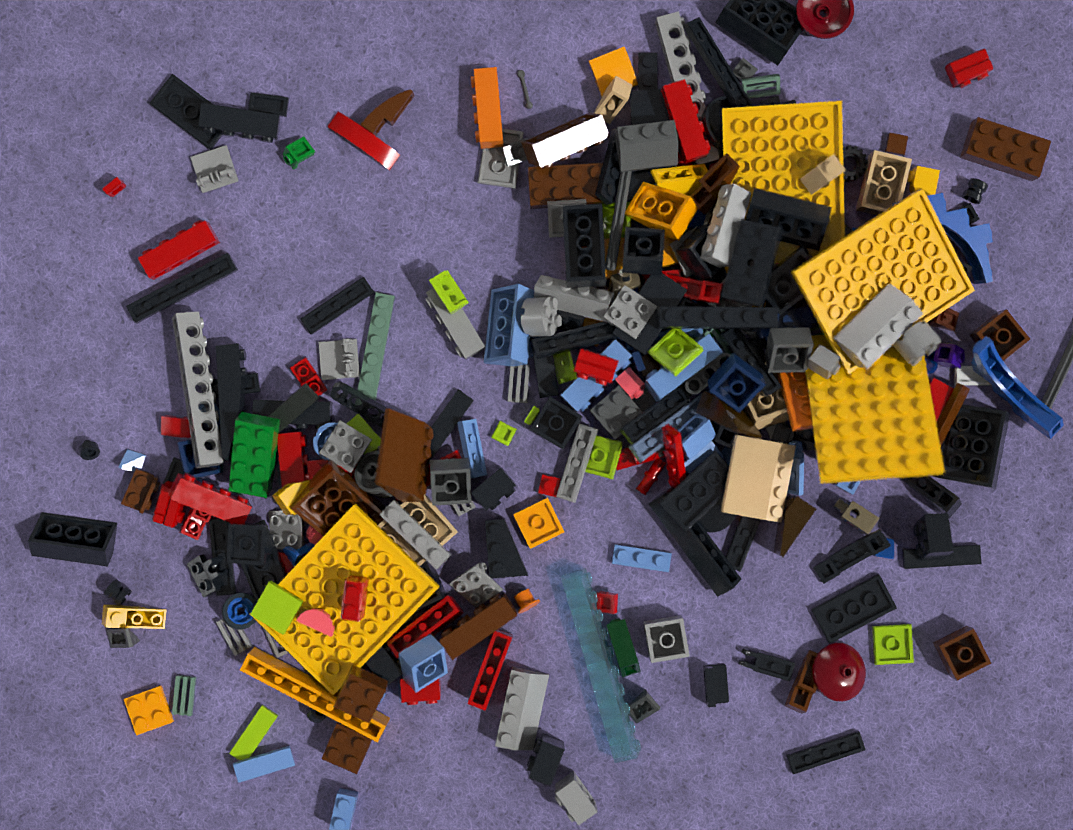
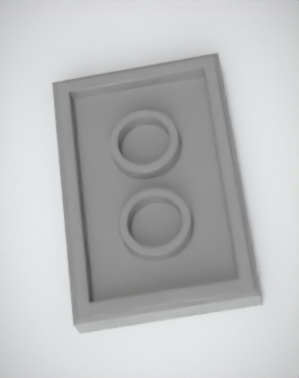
M502 129L504 146L523 140L524 132ZM501 147L483 149L478 184L516 189L519 163L506 166Z

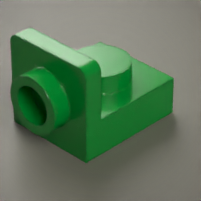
M302 137L285 147L283 159L294 170L300 162L313 156L315 150L306 138Z

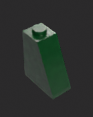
M617 618L611 620L606 625L622 677L641 672L625 619Z

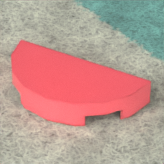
M313 608L306 610L296 620L332 637L335 627L330 615L322 609Z

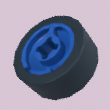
M236 593L230 596L222 606L224 622L229 627L237 630H243L252 626L256 620L250 613L257 603L256 599L248 593ZM243 608L244 614L238 615L237 609Z

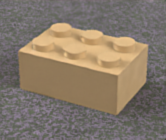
M876 150L870 153L856 210L880 215L892 207V203L901 201L912 159Z

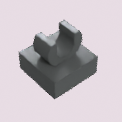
M742 58L734 68L733 73L741 82V79L752 78L758 69Z

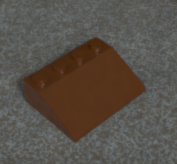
M385 409L375 484L401 502L424 501L426 478L429 474L428 462L431 456V440L433 439V429L429 425L395 410Z
M332 460L327 462L314 475L290 507L291 510L323 536L354 504L364 511L377 525L384 520L380 514L385 510V506L372 494L359 488L356 481Z

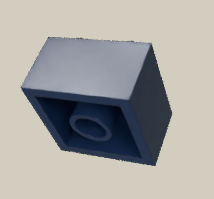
M734 353L707 380L709 391L739 413L766 385L763 374Z

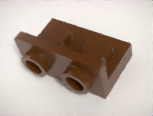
M136 468L121 504L138 510L141 514L144 513V510H149L153 501L150 499L152 492L156 493L160 485L158 476Z

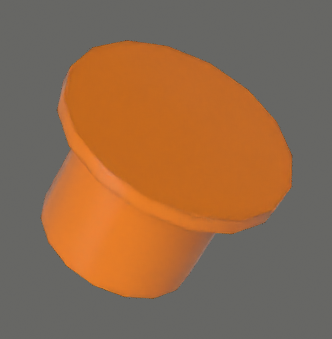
M529 589L514 596L520 607L518 610L519 614L540 603L539 599H534Z

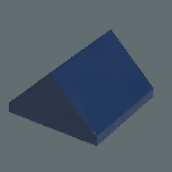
M192 441L177 442L184 474L188 473L198 479L223 473L221 464L196 468ZM205 442V448L211 451L212 444L210 442Z

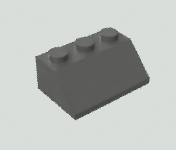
M675 120L617 127L614 137L620 172L678 165V136Z

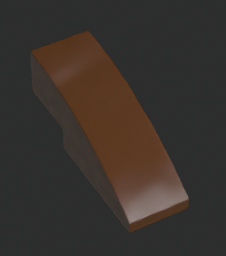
M409 89L387 99L365 118L361 126L375 136L386 122L393 126L414 98V92Z
M728 153L699 180L701 185L690 195L697 208L703 214H706L716 204L721 187L731 184L740 167Z
M808 650L784 705L801 714L807 712L812 695L815 694L817 689L812 670L818 653Z

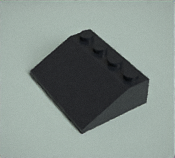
M729 0L715 22L777 66L803 30L797 19L796 7L786 0Z
M962 404L940 447L944 473L933 475V477L996 489L1010 413L1003 410Z

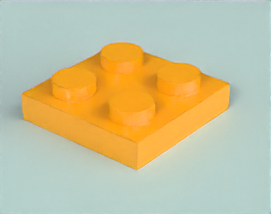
M548 497L513 514L530 549L564 533Z
M162 685L124 699L136 735L174 722Z

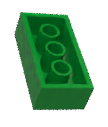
M241 412L235 420L229 491L263 498L268 497L273 486L280 419Z

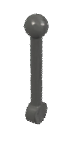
M520 70L518 71V77L521 79L526 99L525 106L527 109H531L533 104L529 99L524 79L525 72Z

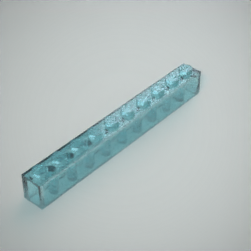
M586 568L563 574L561 580L614 763L636 759L639 751H641L639 740L635 739V725L633 721H630L628 715L630 714V707L628 702L625 703L624 687L618 680L619 669L613 663L614 652L612 647L608 646V632L602 625L603 614L600 609H597L596 602H598V597L591 587L593 583L590 572L587 573Z

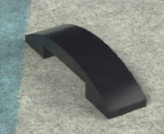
M881 529L841 548L813 568L824 584L839 576L844 570L871 555L878 554L891 545Z

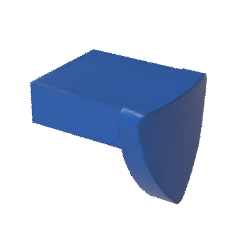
M310 542L297 550L287 546L283 548V551L295 567L315 545Z

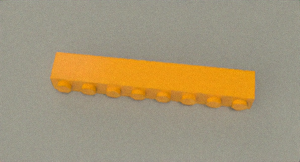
M256 647L247 654L240 671L377 743L390 720V717L375 711L370 723H367L334 708L335 699L339 691L332 695L315 678Z

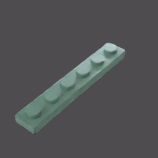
M381 293L375 294L358 385L359 392L375 401L395 296ZM356 398L355 405L362 404L361 400Z

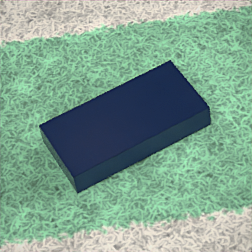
M638 351L631 353L632 356L629 358L631 369L635 374L643 371L645 366Z

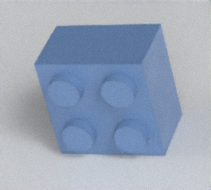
M431 634L398 653L403 679L415 692L420 691L448 673L444 647Z

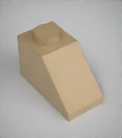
M615 76L606 88L594 113L601 114L604 121L610 124L629 100L632 84Z
M833 154L800 180L812 195L843 173L845 169Z

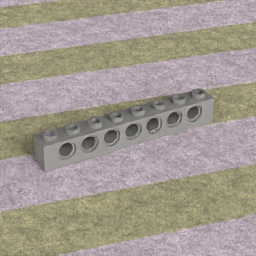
M679 11L657 17L655 25L671 82L674 83L685 79L686 83L690 84L694 90L691 99L693 103L697 104L699 108L697 117L699 121H702L706 96L704 90H700V74L695 72V56L693 53L690 54V38L688 35L685 36L683 27L685 20L683 17H680ZM676 32L679 37L671 38L669 33ZM681 50L684 55L677 57L674 51ZM685 68L688 70L689 74L682 75L680 74L679 69ZM709 142V154L705 158L694 161V165L705 164L706 166L718 162L721 150Z
M199 311L176 313L172 317L195 466L196 468L217 466L223 463L220 445L221 430L217 426L219 421L218 411L214 408L216 396L211 389L213 377L208 370L210 359L209 355L205 352L207 340L202 333L204 327L203 318L200 317ZM186 330H192L194 337L188 336ZM189 348H194L197 351V356L192 355L189 352ZM192 367H198L200 374H195ZM195 386H201L203 388V393H198L195 389ZM203 404L206 407V412H201L198 405ZM201 424H208L209 431H204ZM205 442H210L212 444L211 451L205 448Z

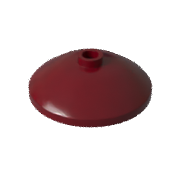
M798 0L796 15L800 26L809 35L820 39H830L839 36L849 27L854 16L853 0ZM820 11L825 12L824 17L820 16Z
M832 643L823 647L815 657L812 670L813 679L817 689L823 696L833 701L843 702L859 694L865 682L866 669L864 661L856 649L845 643Z

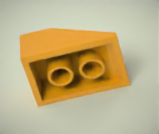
M643 182L626 209L625 215L650 229H664L666 237L679 241L698 208L691 196Z

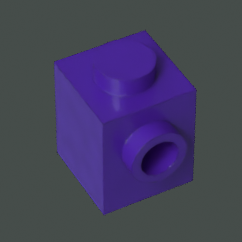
M940 343L937 345L933 361L943 367L960 369L961 364L965 360V350L955 344Z

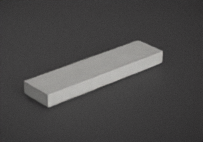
M578 424L556 497L576 503L598 429Z

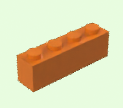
M497 67L474 69V76H471V87L475 88L476 94H472L473 106H477V112L474 113V123L478 124L479 131H475L476 143L480 142L481 149L502 147L504 145Z

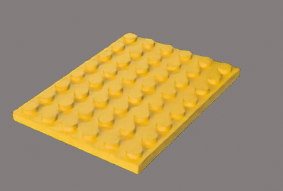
M842 101L722 108L723 155L728 153L740 166L731 184L734 183L751 192L744 220L747 218L754 188L832 207L820 250L806 248L813 257L845 237L843 173L812 195L800 180L833 154L843 166ZM780 241L775 263H780L800 246Z
M923 189L913 192L791 272L836 355L840 356L839 362L847 374H850L859 367L852 362L833 337L888 283L910 297L924 313L912 326L923 320L926 322L930 321L975 291ZM902 334L898 339H899V340L903 339L902 337H903L904 335Z
M825 335L811 336L813 341L811 356L820 345L835 353ZM892 345L868 369L859 367L850 374H847L839 362L841 366L836 375H831L828 380L809 368L806 370L820 484L939 475L944 473L925 356L921 357L922 360L912 366L907 363Z
M354 504L278 584L304 601L286 633L282 635L258 619H254L323 687L334 695L342 687L352 665L361 668L439 588V585L364 511ZM349 576L369 578L365 617L360 622L340 619L344 582ZM313 608L322 609L330 615L335 627L332 637L296 620L306 610Z

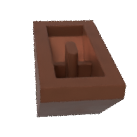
M948 308L927 323L930 326L955 331L959 312Z

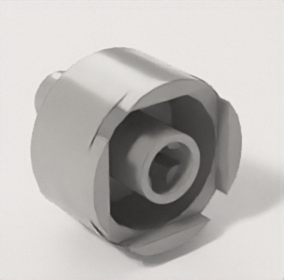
M539 297L525 299L522 308H525V313L521 314V323L525 334H530V337L552 336L556 333L557 327H560L562 324L561 316L557 315L558 301L556 298Z
M923 320L908 329L903 334V340L897 339L893 346L908 364L915 366L926 353L929 355L935 351L941 340L929 324Z

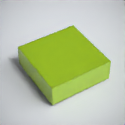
M533 406L524 423L530 426L540 412V409Z
M499 421L491 438L509 446L517 429Z

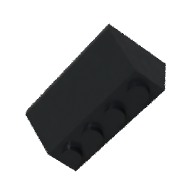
M754 188L746 220L779 227L783 231L780 241L798 246L804 245L806 248L819 251L832 207Z
M42 512L28 540L31 556L108 567L114 551L117 523Z

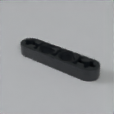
M337 382L333 385L330 392L333 400L383 428L385 409L387 407L343 382ZM358 398L362 404L355 405L352 403V399ZM376 408L378 414L373 415L369 413L368 409Z

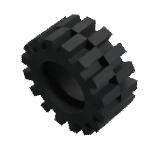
M851 145L843 147V159L851 157L856 162V168L853 171L845 170L843 172L844 182L855 181L867 170L868 166L866 164H868V160L865 159L867 155L866 153L863 155V150H858L857 146L851 147Z

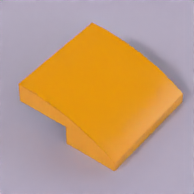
M625 46L589 60V65L601 96H603L606 88L615 76L632 84V87L638 85Z

